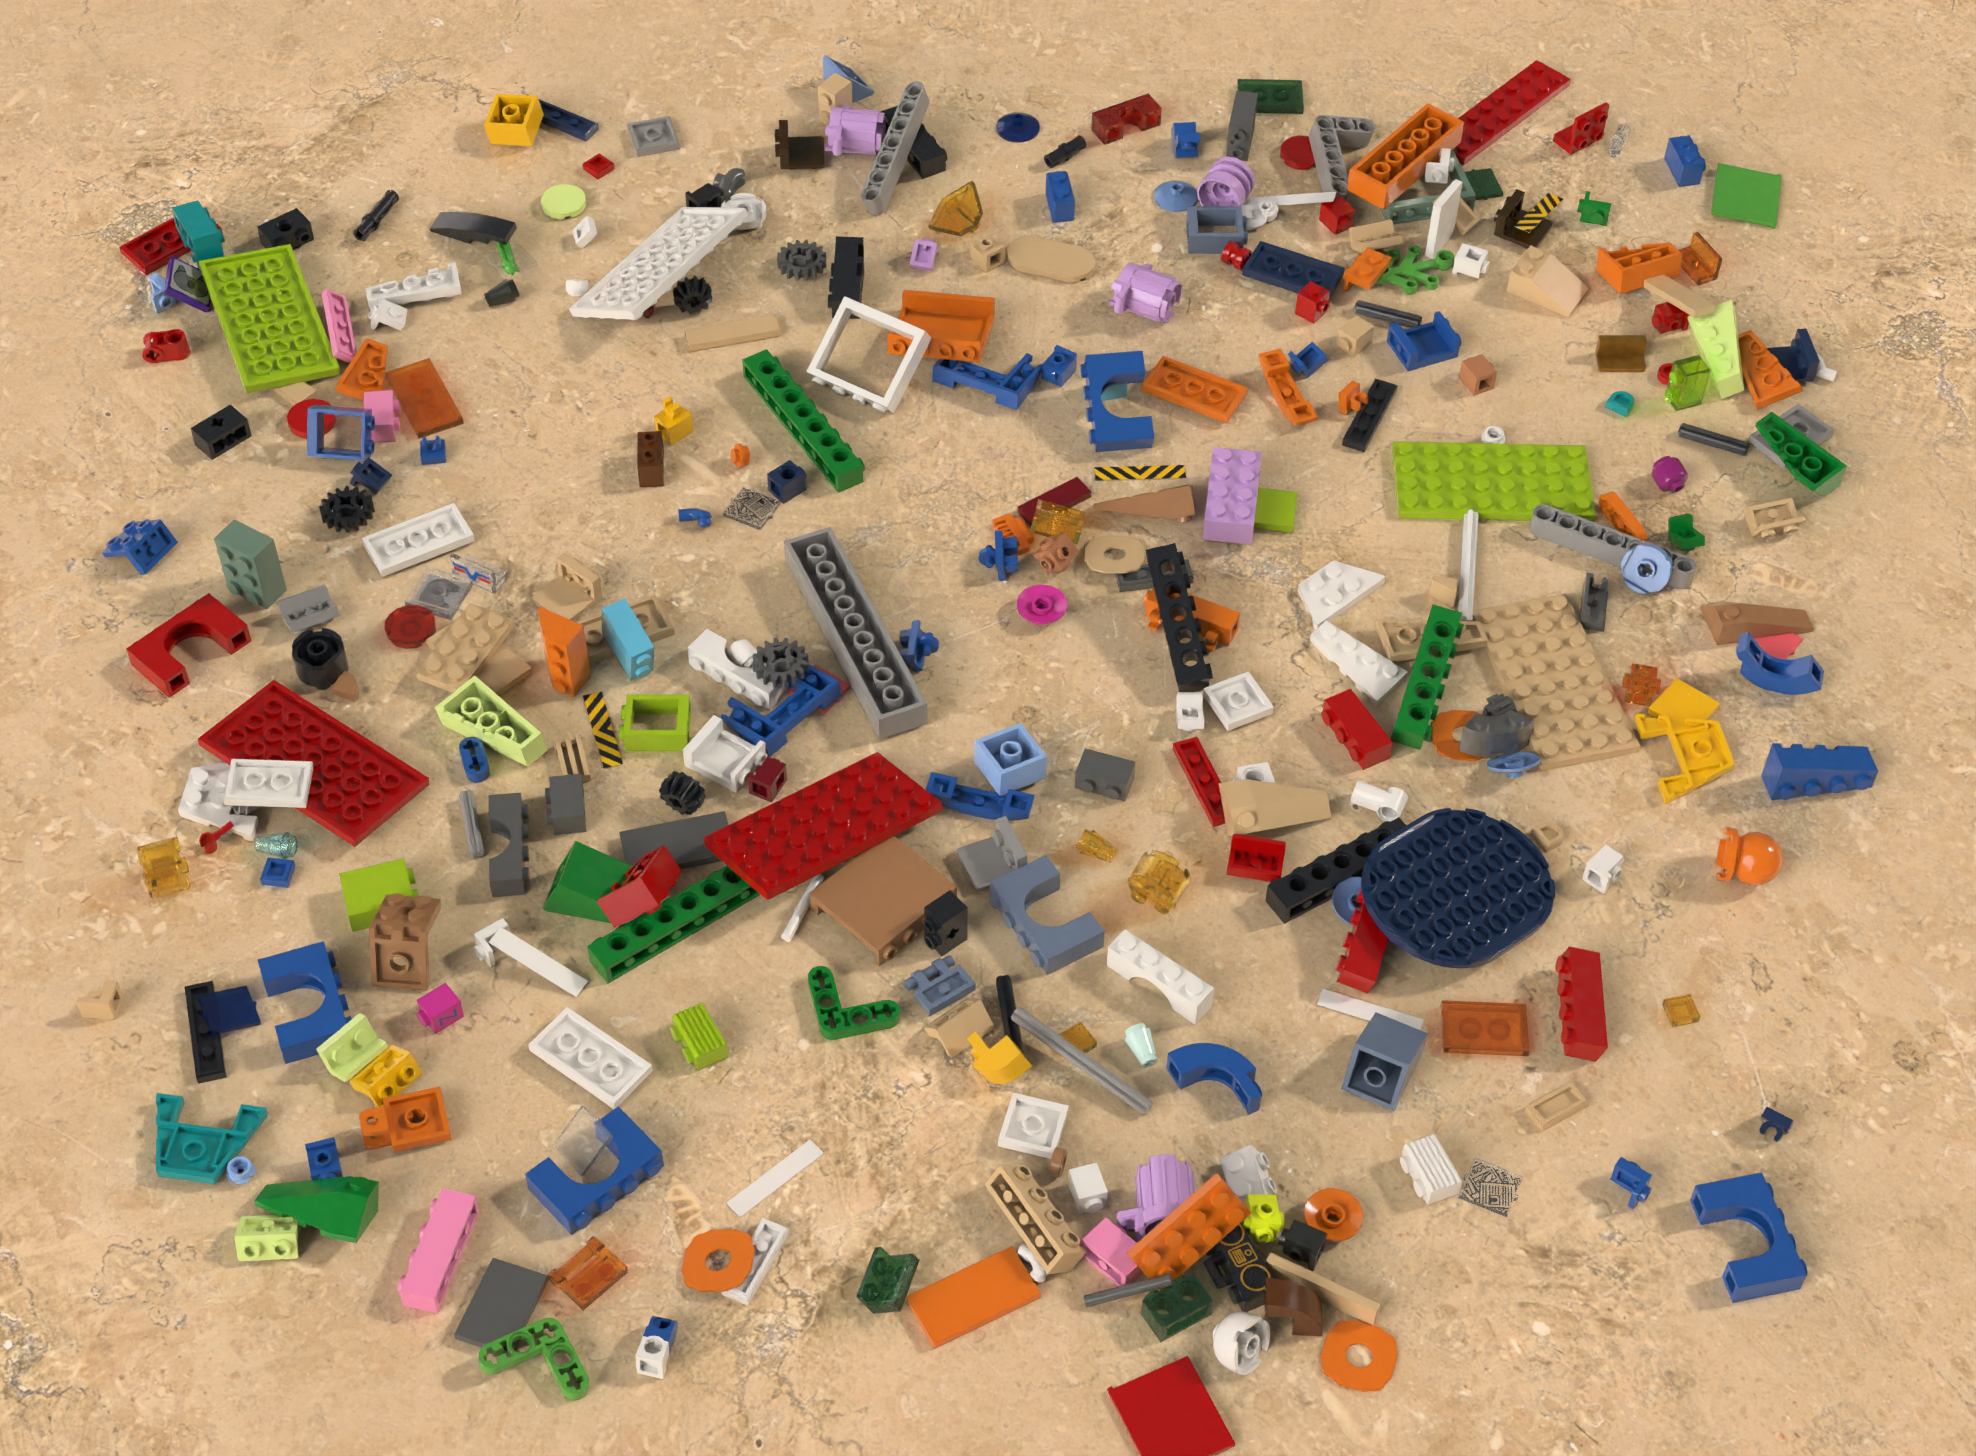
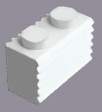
M1435 1134L1404 1145L1402 1157H1400L1401 1167L1406 1174L1410 1173L1414 1181L1413 1186L1416 1194L1420 1198L1423 1197L1427 1205L1460 1193L1462 1180Z

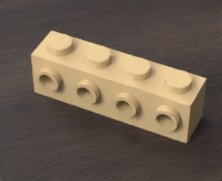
M1000 1164L984 1185L1047 1274L1071 1272L1087 1253L1081 1245L1079 1237L1068 1227L1063 1215L1055 1209L1048 1199L1045 1190L1032 1177V1172L1024 1164Z

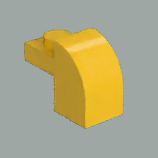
M976 1031L967 1038L973 1046L970 1053L976 1059L972 1065L991 1083L1006 1084L1012 1082L1032 1067L1021 1050L1007 1035L992 1048L988 1046Z

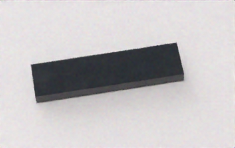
M1375 378L1367 393L1368 403L1361 404V410L1357 412L1343 438V446L1365 453L1397 392L1398 385Z
M213 981L184 986L197 1082L200 1084L227 1078Z

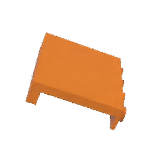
M903 290L902 309L898 319L925 330L931 337L922 357L981 363L995 319V298ZM888 332V354L905 356L913 340L895 332Z

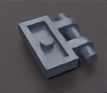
M951 955L932 961L931 966L922 971L916 970L911 973L910 978L903 981L907 991L915 987L918 988L914 990V998L929 1016L976 990V983L961 965L950 970V967L955 965ZM936 975L939 976V977L935 978L934 980L929 981L930 978H932V977H934V976H936Z

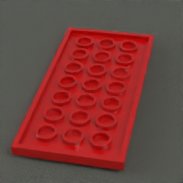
M276 680L271 681L198 738L199 746L228 765L231 764V759L313 762L306 808L296 809L354 847L429 786V777Z
M876 752L705 836L704 845L768 901L942 812V802L884 756Z

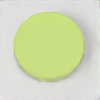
M559 184L550 187L543 193L541 205L544 213L551 218L563 220L568 216L574 218L586 208V196L583 190L577 186Z

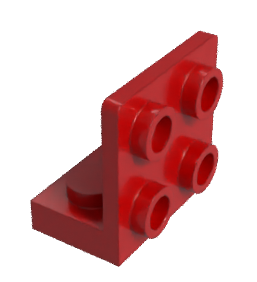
M1605 102L1576 117L1573 125L1554 134L1553 142L1571 155L1579 150H1583L1594 142L1600 141L1604 136L1610 105Z

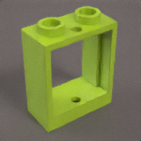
M627 694L626 705H621V720H624V725L619 726V740L624 741L625 751H683L689 743L691 721L690 695ZM634 714H678L676 730H632Z

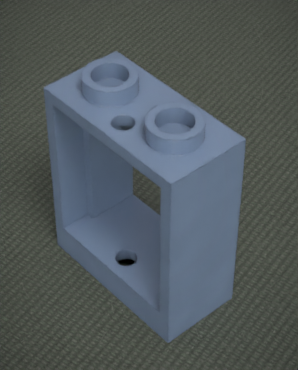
M1187 206L1188 254H1222L1224 247L1230 241L1237 243L1239 248L1247 245L1248 232L1243 230L1246 229V216H1242L1241 206ZM1198 226H1236V233H1198Z

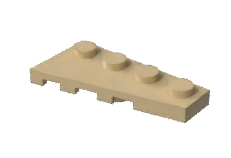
M1375 619L1374 626L1388 660L1399 662L1416 659L1427 620H1423L1422 623H1408V620L1397 619V623L1385 622V619ZM1480 621L1459 622L1464 624L1460 639L1454 638L1453 643L1458 644L1456 652L1486 647L1488 639Z

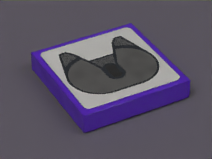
M172 256L168 261L164 293L206 313L210 309L211 297L201 270Z

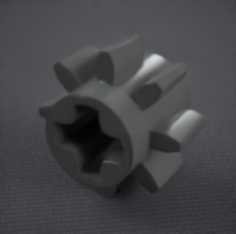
M1495 694L1487 698L1488 704L1483 708L1484 716H1499L1510 710L1516 712L1514 701L1509 696L1504 697V694Z

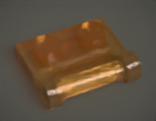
M592 1236L586 1241V1246L558 1270L553 1269L547 1275L550 1282L556 1288H560L584 1311L628 1273V1267L602 1242ZM593 1255L597 1256L570 1280L567 1279L571 1273Z

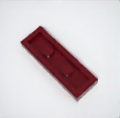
M1075 477L1018 506L1017 513L1033 527L1090 498L1091 490L1078 477Z

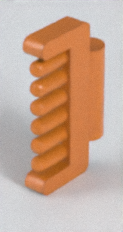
M1009 513L992 520L993 527L998 531L1002 530L1003 538L1017 537L1018 553L1010 555L1018 556L1030 551V544L1034 542V537L1022 517L1014 519L1012 514Z

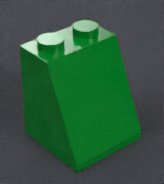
M575 841L558 867L543 910L611 923L597 903V900L601 896L611 893L613 891L611 886L614 883L619 882L621 885L627 879L625 873L632 866Z

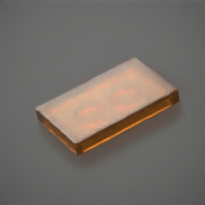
M1441 1001L1443 1053L1529 1056L1526 1004Z

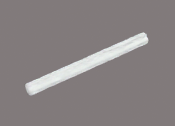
M1473 509L1468 510V514H1464L1458 602V612L1462 613L1460 621H1473L1479 514L1473 512Z

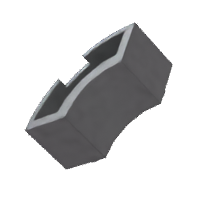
M1512 710L1499 716H1483L1475 713L1463 727L1459 751L1478 757L1490 758L1491 754L1505 753L1506 756L1517 753L1529 744L1534 720Z

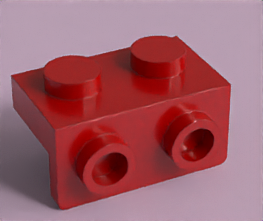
M1233 834L1226 875L1268 882L1281 878L1286 842Z

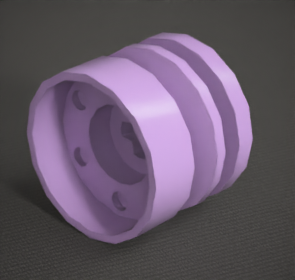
M1228 156L1219 158L1199 184L1197 189L1198 200L1202 206H1242L1254 188L1255 176L1251 168L1243 161Z

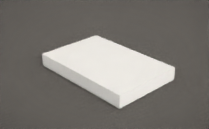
M1457 179L1453 180L1433 204L1425 253L1431 259L1436 256L1437 252L1441 250L1454 234L1463 183Z
M231 759L223 798L224 805L306 808L313 773V762Z

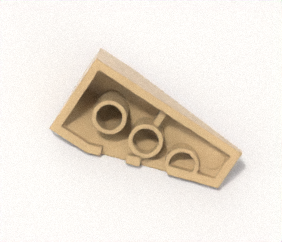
M1250 779L1219 783L1228 836L1331 818L1326 791Z

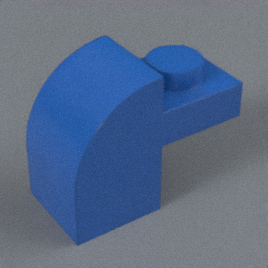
M1196 122L1173 123L1171 135L1174 157H1198L1200 133H1196Z

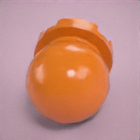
M1725 827L1723 829V833L1727 834L1726 839H1720L1716 865L1721 866V873L1716 874L1717 880L1729 882L1731 877L1735 875L1740 882L1748 885H1763L1772 881L1779 874L1783 864V854L1778 842L1771 836L1761 832H1748L1739 837L1737 828Z

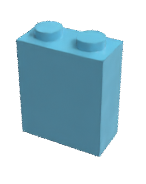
M624 598L602 608V633L630 681L649 675L653 671L654 646L627 600Z

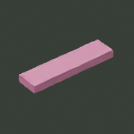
M326 289L322 293L333 357L350 364L356 355V347L347 300L345 296Z

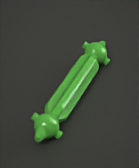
M496 242L501 261L503 262L501 267L504 268V271L510 275L519 272L520 268L515 263L510 242L507 245Z

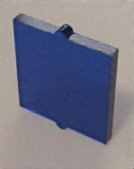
M247 985L198 995V1001L203 1011L202 1018L206 1019L212 1035L261 1024L256 1010L257 1003L252 1000Z

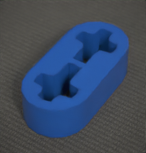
M467 737L459 744L462 763L468 780L480 783L485 781L490 775L488 760L482 741L477 737ZM474 748L475 754L471 755L469 749ZM478 764L480 771L475 772L473 765Z

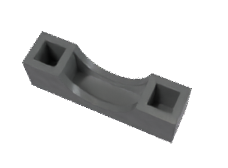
M521 793L489 795L492 833L504 836L510 841L507 848L501 854L489 859V883L492 897L525 895V884L530 883L529 867H525V862L530 861L528 845L524 846V840H529L528 824H524V819H529L528 803L522 802Z

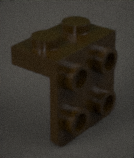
M779 120V129H775V143H779L775 144V156L780 157L781 170L823 168L825 166L824 138L822 136L789 137L788 120Z
M1516 189L1511 197L1508 196L1506 198L1503 208L1498 209L1494 216V222H1496L1494 235L1525 248H1529L1530 245L1538 248L1551 230L1553 222L1544 218L1530 233L1514 227L1528 213L1522 210L1525 192Z

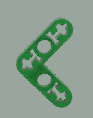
M817 966L810 970L808 974L809 990L820 1032L826 1039L837 1040L890 1029L899 1023L900 1007L892 1000H882L842 1009L831 970L825 966ZM822 977L825 983V989L820 990V984L817 978ZM824 998H829L834 1001V1004L830 1007H822L819 1002ZM889 1011L891 1017H886L884 1012ZM873 1013H875V1021L872 1020ZM858 1015H863L868 1019L864 1024H855L852 1020ZM833 1016L836 1026L834 1029H831L828 1017Z

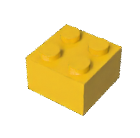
M496 94L484 124L490 143L496 145L532 146L544 116L538 96Z

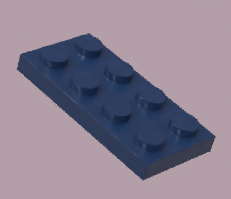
M1260 241L1243 267L1242 275L1295 293L1300 292L1312 281L1329 290L1330 299L1343 277L1345 268Z

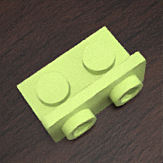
M359 1013L316 1050L329 1073L347 1082L355 1077L368 1063L379 1056L388 1045L386 1041L376 1036L366 1016Z
M278 1215L240 1216L235 1233L238 1260L259 1261L298 1258L297 1239L301 1228L298 1225V1219L291 1216L280 1217Z

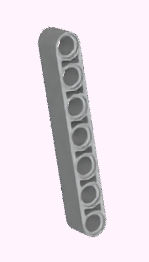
M912 82L906 86L863 188L861 196L871 215H879L886 210L928 109L930 101L921 82Z
M1544 504L1538 505L1533 509L1529 527L1530 532L1536 537L1620 567L1624 555L1632 547L1644 542L1652 544ZM1660 547L1673 561L1672 575L1666 585L1677 589L1689 588L1696 569L1695 561L1690 557ZM1648 563L1645 565L1640 564L1643 568L1642 573L1653 572L1651 565Z

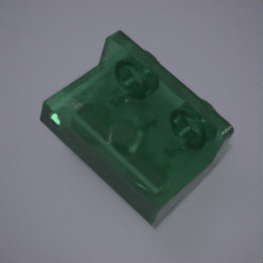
M875 1247L858 1290L857 1298L873 1314L901 1312L920 1260L914 1254L890 1256L882 1247Z

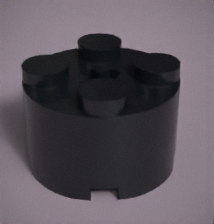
M321 628L322 631L313 632V629L307 630L297 636L292 644V658L298 678L306 685L316 687L318 690H326L336 682L344 671L348 672L349 670L344 644L341 636L331 629Z

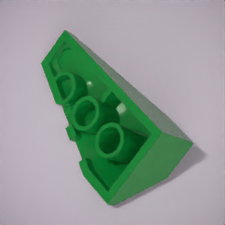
M1770 412L1756 422L1755 427L1792 475L1806 487L1825 497L1841 485L1847 465L1773 412Z

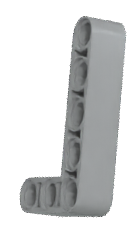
M1328 115L1316 117L1309 133V140L1322 192H1336L1335 196L1340 195L1346 201L1350 191L1347 190L1348 175L1340 147H1367L1375 131V124L1371 120Z

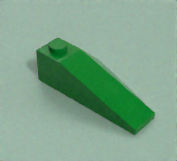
M346 1176L267 1184L255 1199V1206L280 1217L291 1216L298 1219V1225L305 1228L309 1225L320 1229V1235L327 1238L357 1243L378 1212L379 1181L368 1180L365 1177Z

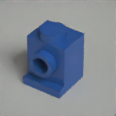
M1056 345L1054 352L1042 364L1041 378L1062 387L1076 371L1077 353Z
M334 1137L305 1144L312 1180L343 1177L339 1152Z

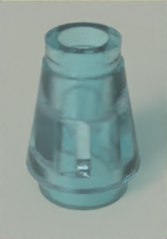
M283 832L258 835L255 838L254 847L258 852L287 859L296 854L298 842L295 835Z

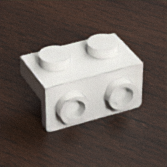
M1252 1145L1220 1159L1227 1185L1243 1203L1246 1200L1247 1194L1274 1195L1277 1193L1276 1185L1272 1178L1269 1177L1267 1171L1270 1168V1164L1266 1155L1263 1152L1257 1151Z

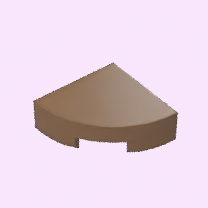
M344 671L338 677L331 688L333 695L356 701L359 693L356 679L347 671Z

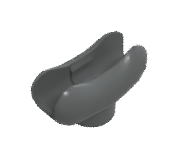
M733 168L725 175L718 173L715 176L713 186L717 187L721 193V204L724 201L727 203V201L731 200L730 196L734 195L745 184V180L742 178L745 176L743 169Z

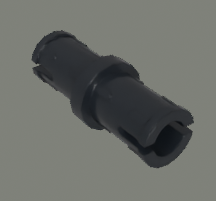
M1078 135L1073 140L1060 144L1056 150L1044 156L1046 165L1049 168H1053L1058 163L1071 159L1072 155L1086 148L1085 139Z

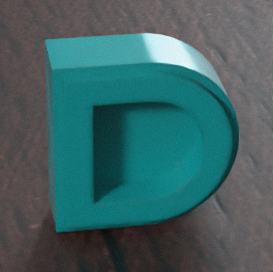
M1617 391L1606 401L1605 408L1627 417L1633 409L1634 398L1628 392Z

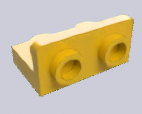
M391 1044L353 1077L350 1083L355 1090L370 1096L376 1107L384 1106L383 1098L399 1095L422 1074V1071L411 1052Z

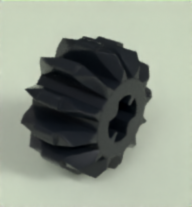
M694 275L692 279H688L685 276L684 282L677 281V287L673 288L674 303L682 313L688 311L691 315L694 311H697L700 314L701 309H708L709 303H712V289L709 283H706L704 277L698 279Z
M673 771L672 774H669L664 779L659 789L660 798L666 801L665 804L679 811L680 814L686 813L687 815H692L702 806L706 795L704 787L699 785L700 782L695 781L692 776L689 777L684 772L678 773Z

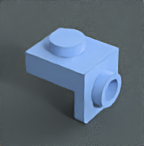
M158 273L150 275L149 281L153 291L150 297L154 311L160 313L176 304V298L164 293L166 278L163 279Z

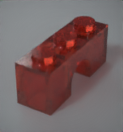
M1147 93L1093 112L1091 130L1106 145L1123 139L1124 125L1126 124L1135 125L1142 132L1160 126L1162 108Z

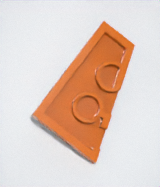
M366 338L336 384V392L364 401V392L382 391L388 345Z

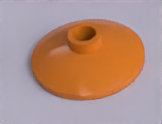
M1327 1188L1315 1192L1307 1200L1304 1208V1219L1307 1225L1326 1232V1241L1340 1242L1348 1240L1358 1233L1363 1222V1210L1358 1200L1350 1193L1341 1189ZM1328 1218H1335L1337 1222H1332Z

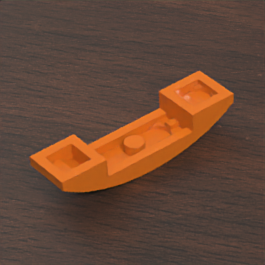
M1281 348L1260 353L1259 360L1265 379L1285 417L1295 426L1318 421V416L1310 401H1304L1289 373L1290 364Z

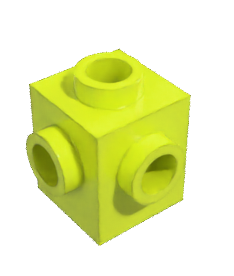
M1247 1194L1244 1204L1252 1213L1241 1222L1252 1241L1260 1243L1275 1242L1279 1231L1284 1227V1214L1279 1212L1276 1195Z

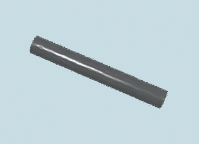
M1170 1273L1084 1295V1302L1086 1307L1171 1286L1173 1285V1279Z

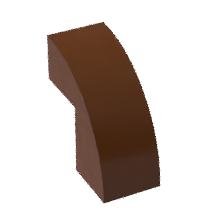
M1266 1277L1264 1288L1265 1317L1292 1318V1335L1322 1336V1304L1319 1297L1312 1290L1301 1284L1284 1279Z

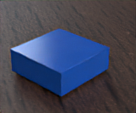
M267 858L260 878L261 884L288 888L296 867L294 860Z

